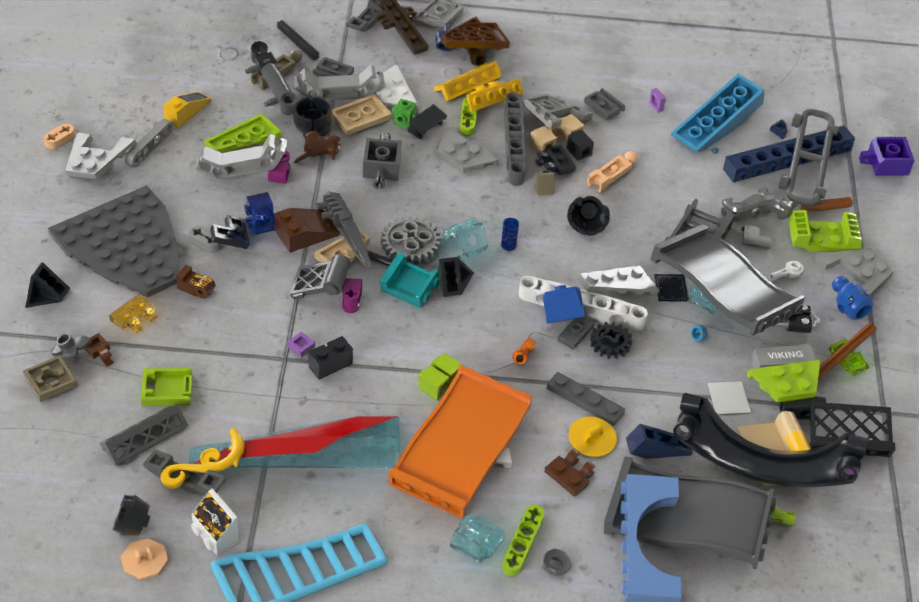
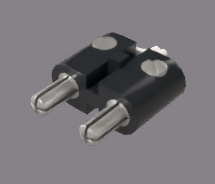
M803 304V309L800 313L790 316L786 321L782 320L775 326L786 327L788 332L811 333L816 323H820V318H817L811 312L809 305Z

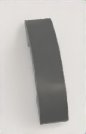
M368 0L367 8L358 17L353 16L346 23V27L365 32L378 21L376 17L378 14L383 13L375 0Z
M154 449L143 463V466L161 478L160 475L166 467L180 463L173 461L172 455ZM176 470L170 474V478L175 479L179 477L181 471L185 472V481L179 488L204 495L211 489L217 493L227 480L226 476L211 470H207L206 473Z

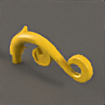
M236 428L229 431L232 445L228 450H231V452L221 461H219L221 457L219 451L215 448H208L200 455L201 464H175L166 467L160 475L162 484L170 489L180 487L184 483L186 475L185 472L181 471L179 477L175 479L170 478V474L176 470L206 473L207 470L213 472L223 471L232 465L237 467L245 447L242 435L238 433Z

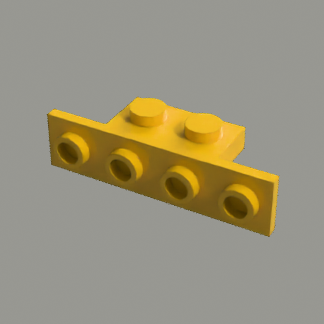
M520 78L504 83L492 81L486 87L485 85L475 87L474 91L466 95L470 112L505 101L508 93L523 95Z

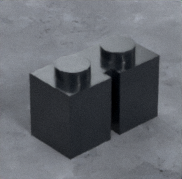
M343 336L328 342L327 347L323 344L308 351L309 368L318 380L353 364V348Z

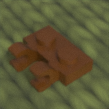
M572 449L564 459L561 456L555 458L545 467L544 471L574 497L589 486L590 480L588 478L594 474L592 469L595 468V465L588 461L580 471L576 470L573 466L579 462L577 457L580 455L576 449Z

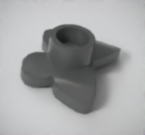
M62 333L56 340L57 345L52 348L50 353L53 356H59L64 353L66 358L75 359L78 357V350L85 349L92 341L87 336L72 338L69 333Z

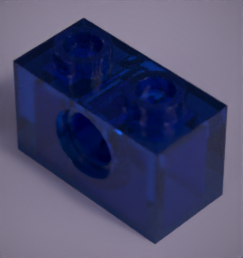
M264 192L246 196L247 204L244 205V210L247 218H245L247 229L251 230L252 235L274 231L273 202L269 193Z

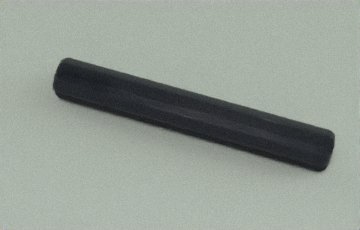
M284 20L276 23L277 28L312 60L319 59L320 53Z

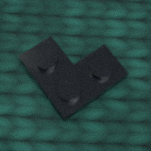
M227 215L224 220L226 227L212 224L210 228L212 242L243 249L249 247L250 242L244 218Z

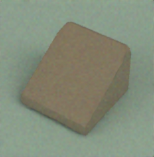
M554 172L536 174L535 189L537 195H551L555 193Z

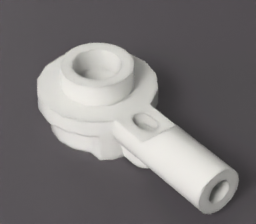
M789 261L784 269L771 273L769 276L772 281L781 277L797 278L803 273L804 267L798 261Z

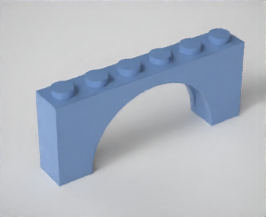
M627 474L625 482L621 483V494L624 495V501L621 502V514H624V521L621 522V534H625V540H622L621 553L625 554V561L622 560L621 573L625 574L621 593L625 594V602H680L682 598L681 577L666 574L654 567L641 552L637 541V525L645 515L658 508L676 505L679 498L678 478Z

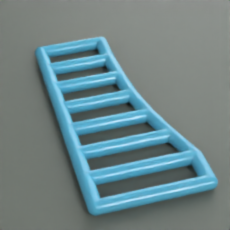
M364 523L343 532L300 545L264 551L233 553L211 562L210 566L227 602H238L221 568L234 563L252 602H263L243 561L257 560L275 596V599L267 602H292L387 564L388 559L370 527ZM362 533L376 556V559L366 563L351 538ZM343 541L357 566L345 571L331 544ZM323 547L337 574L325 579L311 550ZM302 553L316 583L304 586L289 555ZM280 558L296 589L295 591L283 594L266 559Z

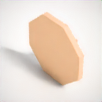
M149 538L131 542L121 555L124 572L140 580L158 576L168 562L164 545Z

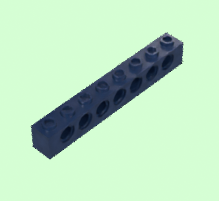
M845 125L839 126L837 135L832 137L829 157L852 151L855 137ZM826 130L805 135L801 150L822 156ZM796 138L726 156L723 170L734 183L790 168ZM800 157L798 165L812 162V160Z

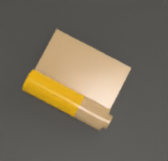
M781 412L776 418L775 423L737 427L740 436L769 449L779 451L811 449L794 412ZM760 481L762 487L777 485Z

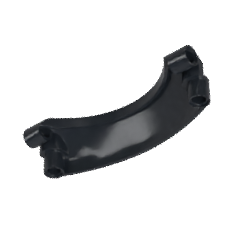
M685 392L680 404L681 413L673 429L676 439L707 460L729 471L761 482L795 487H826L854 483L858 477L869 440L845 433L834 441L814 449L803 451L769 449L752 443L733 431L719 417L707 398ZM680 426L687 427L689 432L682 431ZM844 469H851L854 474L848 475L844 472Z

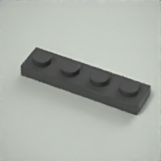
M558 371L547 383L546 389L613 426L625 414L624 407Z

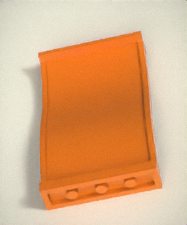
M460 365L456 376L436 408L410 440L395 467H392L389 471V485L463 519L483 480L512 440L527 412L530 411L532 396L526 392L518 391L508 384L493 380L487 375L484 376L475 372L471 368Z

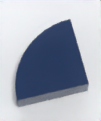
M781 119L770 127V131L784 139L787 134V124Z

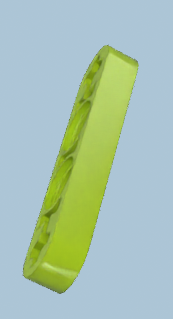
M538 505L527 507L505 554L502 570L508 576L520 574L541 528L544 510ZM537 514L538 516L535 517L534 522H531V516ZM527 528L532 530L533 534L524 535L521 531ZM516 545H522L525 547L526 550L523 552H518L514 549V547ZM513 558H515L516 565L513 568L509 567L512 564Z

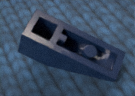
M639 424L626 437L630 454L649 459L691 456L693 454L692 449L676 439L673 433L647 425Z

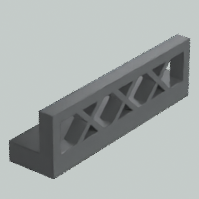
M173 404L102 441L100 445L103 450L108 451L114 465H117L189 425L178 404ZM176 414L181 425L175 428L168 426L170 417ZM158 425L163 427L159 437L150 435L152 426ZM137 434L145 437L143 445L140 447L131 445L134 436ZM119 444L127 446L125 454L117 458L113 447Z

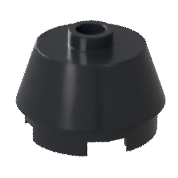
M135 494L134 496L124 495L114 522L113 531L120 533V536H138L143 527L147 528L151 517V515H148L150 505Z

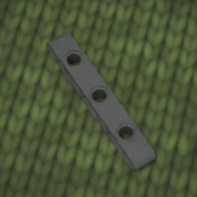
M508 93L504 109L508 181L512 185L519 186L524 183L526 169L523 108L521 96L517 93Z

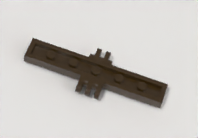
M375 0L384 12L378 14L376 18L385 30L394 27L413 55L428 50L429 45L411 21L417 15L412 6L405 8V6H400L397 0Z

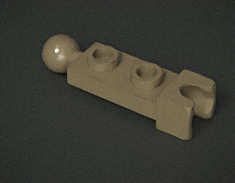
M293 50L289 57L283 54L276 59V65L282 75L296 67V63L302 60V53L298 50ZM258 71L251 73L252 84L261 82V90L269 87L263 75L260 76Z

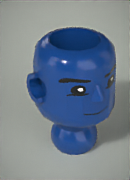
M839 276L832 282L833 290L838 292L836 297L837 307L842 314L845 313L852 320H859L871 312L874 306L873 299L860 284L849 283V280L844 276Z

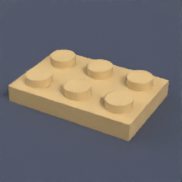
M375 94L332 109L333 120L347 136L392 119V113Z

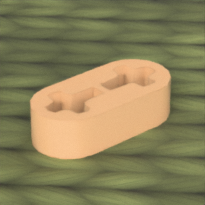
M62 124L45 134L44 143L46 148L56 149L75 137L74 127L71 124Z

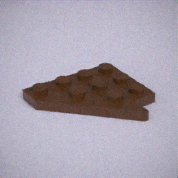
M473 17L442 34L441 40L448 49L479 48L486 50L487 48L502 50L503 48H509L510 44L497 23L480 22L477 17Z

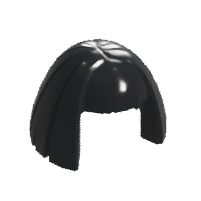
M579 196L573 200L567 210V219L570 226L580 234L588 236L597 235L609 224L610 212L608 206L603 205L595 196H587L585 198Z

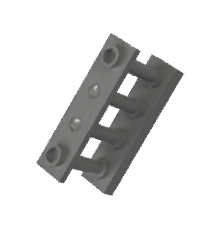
M694 199L691 205H687L684 216L671 236L666 237L665 240L683 233L686 227L692 229L701 225L691 221L693 216L718 225V229L708 228V232L724 240L732 228L735 214L728 212L725 218H717L697 210L698 200Z

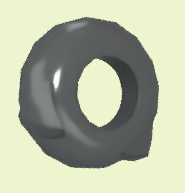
M554 548L547 551L544 555L543 570L550 574L561 576L570 569V558L565 552ZM553 559L558 560L561 563V568H554L550 561Z

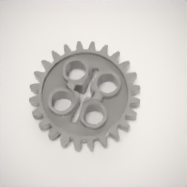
M409 216L408 220H405L401 217L400 222L395 219L394 224L389 222V226L384 227L381 237L382 250H385V255L390 254V259H394L400 252L406 256V261L411 264L417 261L420 265L421 260L427 263L428 258L434 259V254L437 255L438 250H440V231H437L436 226L432 227L431 222L426 224V219L419 221V218L416 217L415 220H412L411 216Z

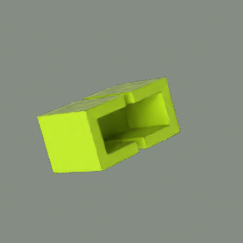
M443 353L438 358L436 357L427 369H423L418 376V389L438 400L447 391L448 387L446 385L450 386L458 372V367L460 365L463 366V364Z

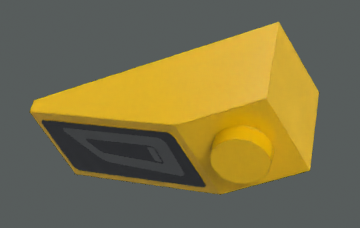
M200 92L174 96L163 105L164 119L173 122L174 126L179 128L211 102V98Z

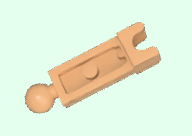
M629 151L625 154L624 158L618 155L599 170H594L588 176V186L597 184L600 186L598 193H602L611 183L632 169V164H635L638 160L637 154L634 151Z

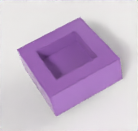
M657 88L652 89L649 99L650 105L657 112L664 111L666 97Z
M300 332L287 341V347L299 357H302L308 351L315 348V342L306 334Z

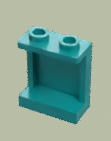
M400 252L380 279L381 291L419 308L429 301L431 292L440 283L439 271L437 269H434L431 273L407 262L406 256Z

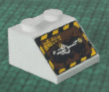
M213 489L209 490L192 513L193 524H191V527L197 536L200 535L203 538L207 549L213 550L218 556L239 543L238 519Z

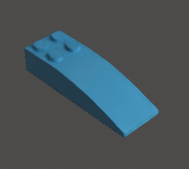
M737 74L671 133V136L698 153L726 136L764 103V89L742 75Z

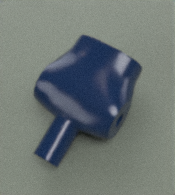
M448 24L444 25V31H436L435 42L439 50H453L445 47L441 41L442 34L448 32L451 28Z

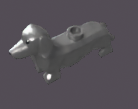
M766 186L758 189L760 194H754L741 202H733L731 197L723 199L722 205L724 207H721V214L725 216L728 212L735 214L733 221L738 222L751 217L758 218L761 214L774 212L779 219L784 220L791 216L792 210L798 204L795 201H786L783 197L779 199L775 194L769 193Z

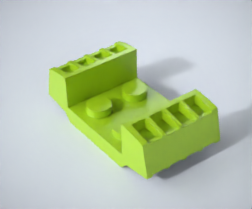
M796 210L792 212L788 219L792 247L805 248L807 251L814 252L861 249L862 239L855 213L844 212L841 222L808 221L806 210Z

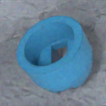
M702 325L694 326L691 330L693 340H705L708 336L707 328Z

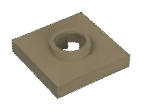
M61 355L23 370L24 377L40 402L78 386V381ZM48 378H57V380L50 382V385L44 383Z

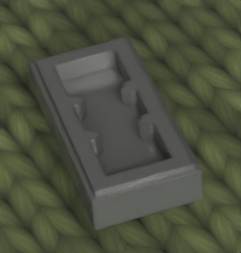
M586 317L573 319L558 336L557 341L574 350L593 329L595 322Z

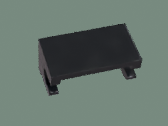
M433 104L410 121L408 132L418 139H422L423 136L421 134L424 135L435 125L444 123L442 120H445L447 115Z

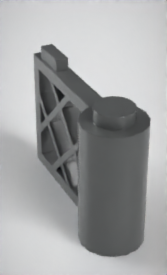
M337 254L332 257L331 261L299 267L290 296L293 299L304 298L305 295L327 292L330 295L340 294L350 266V260L344 255ZM314 276H316V278H314L311 282L308 283V281H309L311 278H313ZM322 281L320 286L314 287L316 284Z

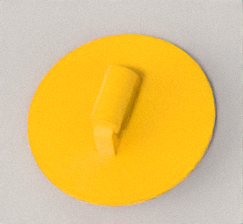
M591 416L582 417L573 422L569 428L568 437L571 445L583 455L602 457L612 452L616 446V432L603 419Z

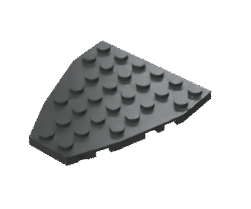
M147 185L48 228L51 237L68 257L72 258L74 256L79 259L80 264L83 266L89 265L93 268V272L112 283L118 284L120 282L127 285V289L136 291L145 297L152 296L177 284L176 275L180 272L178 247L165 205Z

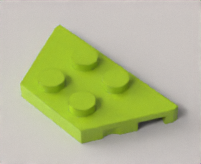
M820 360L749 369L746 375L749 379L754 378L760 383L759 387L764 392L769 393L770 397L777 403L815 397L817 392Z

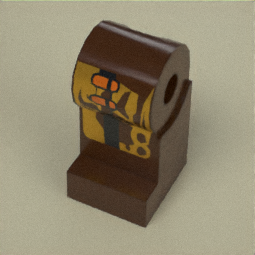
M185 265L176 275L177 289L196 297L207 298L216 287L213 279L193 272L192 267Z

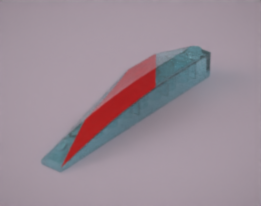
M356 416L243 438L245 444L244 452L236 468L395 467L400 458L399 417ZM231 440L190 448L189 464H201L200 455L208 448L217 449L221 456L219 461L223 460L231 452V450H228L232 445Z

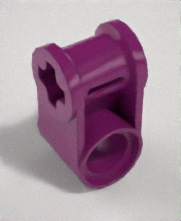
M285 151L277 166L272 170H268V181L287 183L291 169L289 152Z
M345 279L342 288V308L347 313H355L359 310L360 297L362 296V279Z

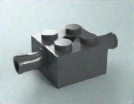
M385 133L380 135V139L366 138L363 178L374 179L373 185L376 189H378L379 184L380 189H383L385 187V180L398 181L402 141L391 140V135L386 133V138H384Z

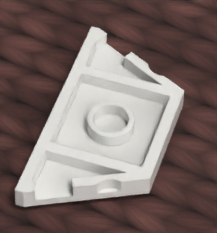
M397 65L383 72L385 84L375 91L374 94L386 108L393 107L400 99L417 103Z

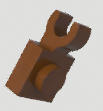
M99 333L90 337L92 343L84 350L93 359L99 356L106 367L113 364L114 362L110 358L112 354L109 351V343Z

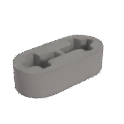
M195 226L190 229L189 236L193 244L208 252L220 250L221 244L212 242L209 230L201 226Z

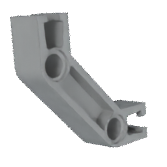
M372 64L359 75L317 77L304 68L300 72L302 80L297 75L293 77L294 89L305 97H309L310 100H313L314 97H319L326 101L362 99L372 95L385 84L383 72L378 70L376 75L375 67Z
M270 133L263 146L221 153L205 146L202 155L200 154L198 157L196 170L218 179L272 170L284 155L287 140L281 138L279 140L281 144L278 148H275V135Z

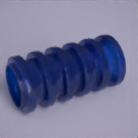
M510 217L503 221L501 248L506 251H513L517 248L519 221L515 218Z

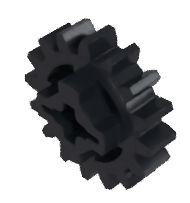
M605 322L604 326L598 324L597 328H593L590 336V346L594 347V352L600 351L601 357L605 354L608 359L611 356L618 359L619 354L624 357L625 352H630L633 341L631 339L632 334L628 333V328L622 329V324L616 326L615 322H612L611 325Z

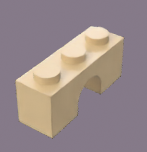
M570 114L561 118L562 123L560 127L549 128L545 125L532 131L529 145L536 152H544L546 147L556 146L557 139L567 142L568 135L581 130L584 131V125L574 115Z

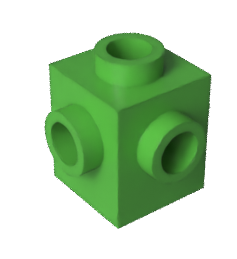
M400 99L392 109L394 125L408 129L410 121L418 115V111H416L417 103Z

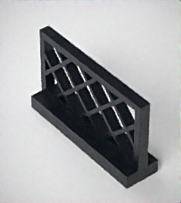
M824 402L809 403L811 439L809 445L811 449L823 446L837 439L839 436L834 431L841 426L851 435H855L854 433L861 428L869 435L867 439H873L868 440L865 456L891 457L895 452L891 407ZM815 408H822L827 415L821 420L815 414ZM836 410H843L848 416L841 421L834 412ZM856 411H862L867 418L861 422L853 414ZM877 412L886 413V421L882 424L873 416ZM829 416L838 424L832 430L824 423ZM849 418L858 425L853 431L844 424ZM869 419L878 426L873 433L864 425ZM819 425L828 432L826 436H816V428ZM881 429L887 435V441L879 440L874 434Z

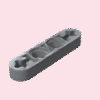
M162 119L137 142L134 148L127 152L125 162L134 167L138 166L171 134L174 127L173 122L167 119Z

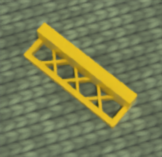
M493 61L433 87L435 91L442 90L445 101H449L475 89L477 86L498 79L502 75L497 61Z

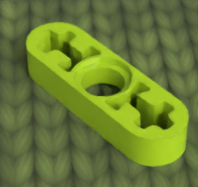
M467 97L463 99L459 131L462 135L470 136L475 132L477 110L470 112Z

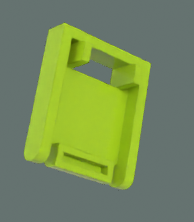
M143 368L142 406L191 404V368ZM155 382V393L154 389H147V383Z

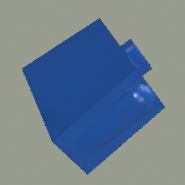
M566 285L555 286V290L543 294L547 324L586 317L579 287L566 288Z

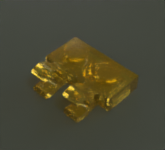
M137 294L111 313L109 318L111 322L123 330L129 327L135 333H138L143 329L139 325L142 322L141 316L145 317L149 322H153L157 319V316L153 314L156 312V309L152 306V303Z

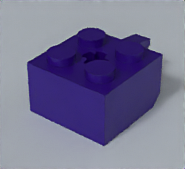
M875 137L871 140L868 151H861L859 161L860 164L872 165L875 176H909L914 163V157L906 137Z

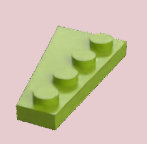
M261 113L204 140V147L207 146L218 152L226 153L263 143L267 140L270 133L275 135V139L281 138L282 131Z

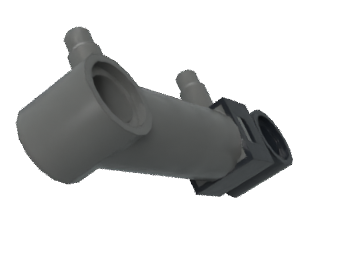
M263 41L254 42L251 45V60L255 65L245 69L246 74L258 71L260 76L263 75L275 97L265 101V107L279 103L283 114L293 115L297 103V95L291 91L276 65V59L272 52H268L267 44Z

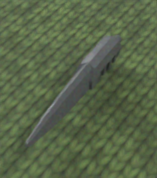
M327 192L326 195H323V202L316 203L317 210L325 209L326 211L322 212V219H331L335 227L339 226L338 231L343 235L356 257L368 270L372 269L367 247L350 210L339 193Z

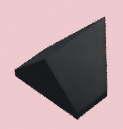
M458 257L439 259L438 271L443 297L462 295L474 274Z
M41 262L31 275L25 308L61 302L70 290V287L47 265Z

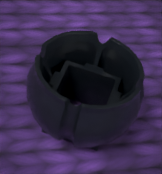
M306 97L296 103L293 111V121L296 128L303 134V137L311 131L318 132L320 136H324V133L330 128L333 115L330 104L326 100L319 97H314L313 100H310L309 97Z

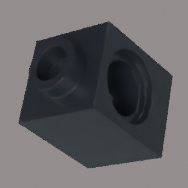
M583 130L568 135L566 149L578 161L592 155L594 142Z

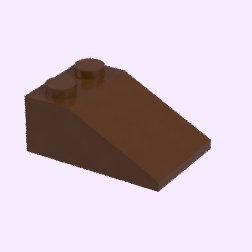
M288 208L273 213L274 230L290 253L340 236V232L334 226L331 219H322V212H325L324 210Z

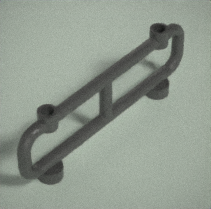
M807 109L802 115L794 114L791 126L799 127L792 163L789 176H781L778 188L786 190L788 199L797 202V204L815 206L820 202L821 198H825L827 188H823L832 137L837 135L839 126L835 125V120L829 113L816 109ZM808 116H816L828 121L822 156L801 150ZM800 157L820 162L813 199L799 197L793 193Z

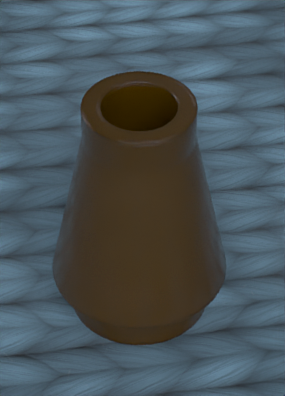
M478 48L467 49L471 63L474 66H481L486 62V54Z

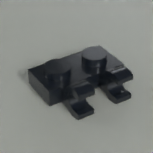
M561 144L546 147L544 152L540 151L536 154L539 158L535 160L537 165H544L546 168L542 173L558 172L559 175L573 173L576 170L575 164Z

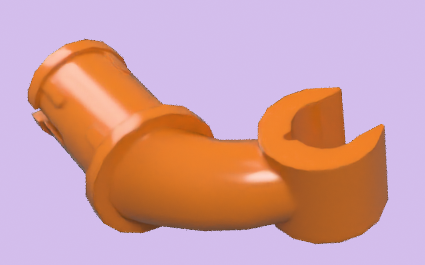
M530 337L524 341L520 349L513 353L512 359L515 364H525L528 360V353L536 346L537 343Z

